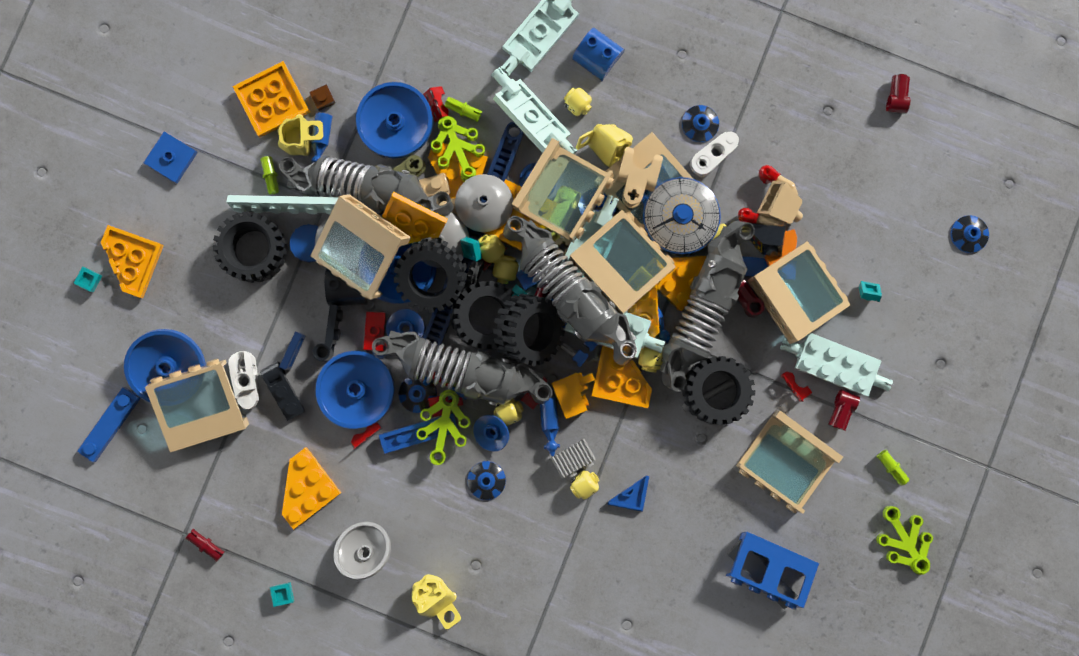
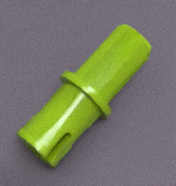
M448 97L445 101L444 106L459 113L461 117L466 116L476 122L479 121L482 114L481 110L467 105V102L462 103L451 97Z
M265 156L260 159L264 172L262 177L266 181L268 193L275 195L279 193L278 173L275 172L273 158Z
M887 449L881 451L876 456L886 467V472L890 473L899 485L903 486L909 482V477L900 468V463L893 459Z

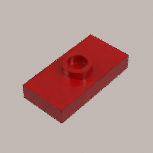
M366 312L364 350H372L374 340L385 337L386 313ZM378 345L376 351H384V345Z

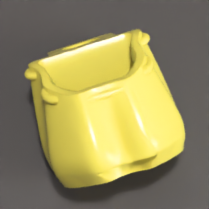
M298 114L293 119H285L278 128V146L290 155L308 156L311 151L310 140H321L323 138V123L321 121H307L301 114ZM311 125L319 128V132L315 136H310Z
M597 124L592 131L579 137L576 149L579 150L589 145L599 159L610 168L623 157L625 148L632 145L633 138L629 133L616 127V125ZM588 137V139L583 144H581L583 139Z
M427 574L419 582L414 583L412 602L418 614L428 617L437 615L445 629H450L461 620L460 614L453 605V602L456 600V594L446 586L441 578ZM448 611H452L455 615L454 620L450 623L444 620V615Z

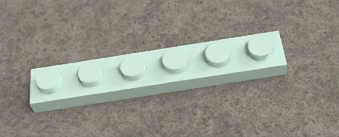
M228 195L227 203L238 213L252 211L255 213L272 212L279 214L281 212H289L292 214L326 213L330 215L338 197Z

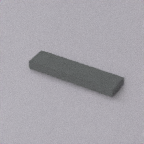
M741 540L727 553L733 561H735ZM749 551L742 569L756 583L760 584L767 565L752 551ZM780 579L777 591L780 594L795 599L798 595ZM778 600L777 603L785 610L787 608L785 602Z

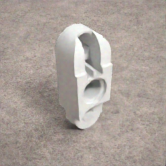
M724 132L696 153L690 161L692 172L699 177H705L711 173L738 147L739 137L734 132ZM712 149L718 150L719 153H720V156H718V157L714 156V155L712 154L711 150H712ZM700 161H704V167L700 166Z
M239 351L233 354L228 362L234 396L242 408L252 409L259 401L256 359L252 353ZM243 359L245 360V366L241 365ZM245 376L249 379L247 386L242 385V379Z

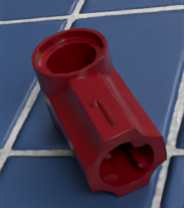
M906 74L892 76L891 91L886 102V111L907 114L911 103V99L908 97L910 77Z
M743 280L737 292L739 295L737 300L744 308L745 314L748 317L755 318L764 311L765 305L761 299L757 298L746 281ZM750 304H756L759 311L757 313L752 312Z
M842 389L839 390L834 400L835 408L828 425L845 431L852 412H855L859 405L860 397Z

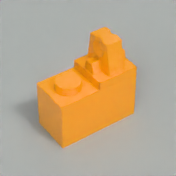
M581 372L575 373L551 383L565 419L587 411L586 406H589L586 395L582 396L580 392L587 389V383L595 380L593 373L582 376Z

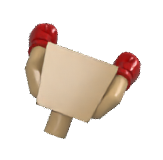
M762 166L759 169L758 176L764 184L771 183L757 213L752 212L748 208H741L738 211L739 221L773 226H783L784 224H791L793 221L799 222L803 217V214L799 211L802 199L798 196L794 182L781 176L772 166Z

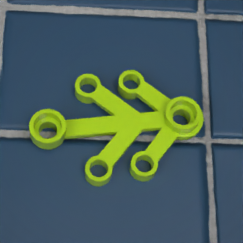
M442 117L438 123L440 133L437 139L432 141L431 150L434 153L441 152L442 144L448 135L450 143L444 155L439 157L438 166L441 169H447L455 151L462 168L461 179L465 182L469 178L476 176V170L469 166L462 149L473 153L476 157H482L485 154V147L482 144H470L458 139L456 136L457 133L466 136L469 141H475L478 138V131L475 128L466 129L457 125L453 117ZM436 144L440 145L439 148H434L433 146ZM446 161L447 163L443 165L440 162ZM466 171H470V172H472V174H471V175H467V174H465V172H466Z
M453 390L443 391L439 397V402L428 409H423L420 413L421 419L428 421L434 413L443 408L440 418L425 428H419L416 433L418 439L424 440L430 433L439 428L436 448L430 454V461L434 465H441L445 461L446 454L443 448L447 429L455 439V444L458 447L465 446L467 442L466 437L460 434L449 418L452 410L459 420L460 427L467 428L470 425V418L465 416L457 405L459 397ZM447 396L453 398L451 403L446 402L445 398ZM428 411L430 417L424 418L423 412ZM464 418L467 419L468 424L462 425L461 420ZM424 430L426 436L421 437L419 431ZM460 437L463 438L464 443L459 444L457 442V439ZM440 453L442 458L436 459L434 455Z
M894 506L885 507L883 517L892 523L901 541L889 538L885 534H879L876 538L877 543L882 546L888 545L906 550L911 558L900 556L895 551H889L886 554L887 560L891 563L898 562L908 565L918 575L926 574L930 570V561L927 558L930 543L933 541L932 534L922 532L919 535V539L922 542L919 553L915 548L920 526L923 525V518L919 515H912L910 517L911 529L908 536L899 520L901 516L900 510ZM889 510L893 512L891 517L887 514ZM915 518L919 519L918 524L914 523ZM925 535L929 536L927 541H924ZM882 537L886 538L885 543H881ZM892 554L896 555L894 560H891ZM919 561L922 562V566L920 568L917 567V563Z

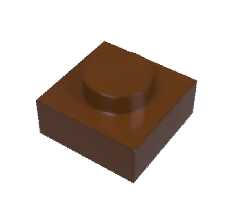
M327 84L309 92L318 111L336 103Z

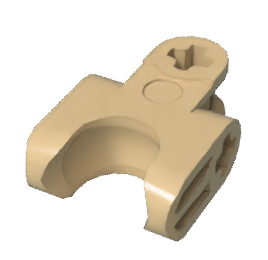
M625 148L616 182L625 184L622 202L626 207H637L643 198L645 190L654 192L663 161L662 156L655 155L648 168L640 169L633 162V148ZM631 193L634 194V200L630 199Z

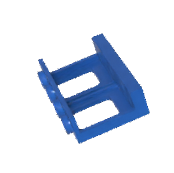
M742 532L739 538L742 542L731 572L726 574L727 577L731 578L730 582L739 586L745 584L749 586L748 590L757 594L763 592L767 594L768 599L778 602V600L784 601L785 606L794 610L804 608L819 563L752 533ZM749 551L762 555L769 560L760 584L741 576V570ZM785 567L803 573L805 576L800 594L796 600L777 591Z

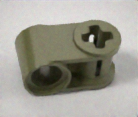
M412 155L392 170L402 172V170L410 171L409 174L419 177L425 172L426 164L419 156ZM415 162L418 163L419 166L417 169L414 168L413 163Z

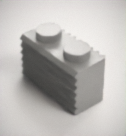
M584 438L550 457L561 478L566 477L567 479L575 476L578 469L583 467L585 470L593 466L594 463L592 461L596 460Z

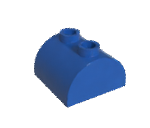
M592 28L577 47L572 60L603 81L625 49L596 28Z

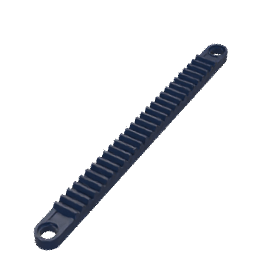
M510 122L505 127L487 175L495 176L503 182L508 178L524 132L515 122ZM511 128H518L520 134L517 137H512L509 134ZM482 197L480 202H487V198ZM467 227L469 238L479 240L485 235L482 232L474 231ZM463 257L461 262L462 264L466 263L465 273H468L473 260ZM446 277L442 290L447 287L448 277ZM446 305L442 311L436 308L432 313L423 336L425 340L430 341V348L434 342L438 344L437 351L445 339L452 320L450 319V314H452L453 310L451 309L452 305L450 307Z

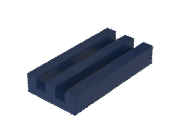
M295 331L281 361L280 368L291 370L306 335Z

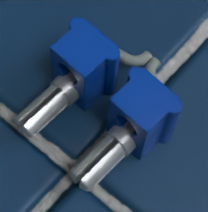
M582 337L580 339L584 342L583 345L588 348L589 352L596 348L595 358L589 361H585L588 358V353H583L581 350L577 352L566 343H563L561 346L564 351L573 357L572 360L577 363L578 367L582 366L583 363L597 362L599 359L598 343L585 342Z

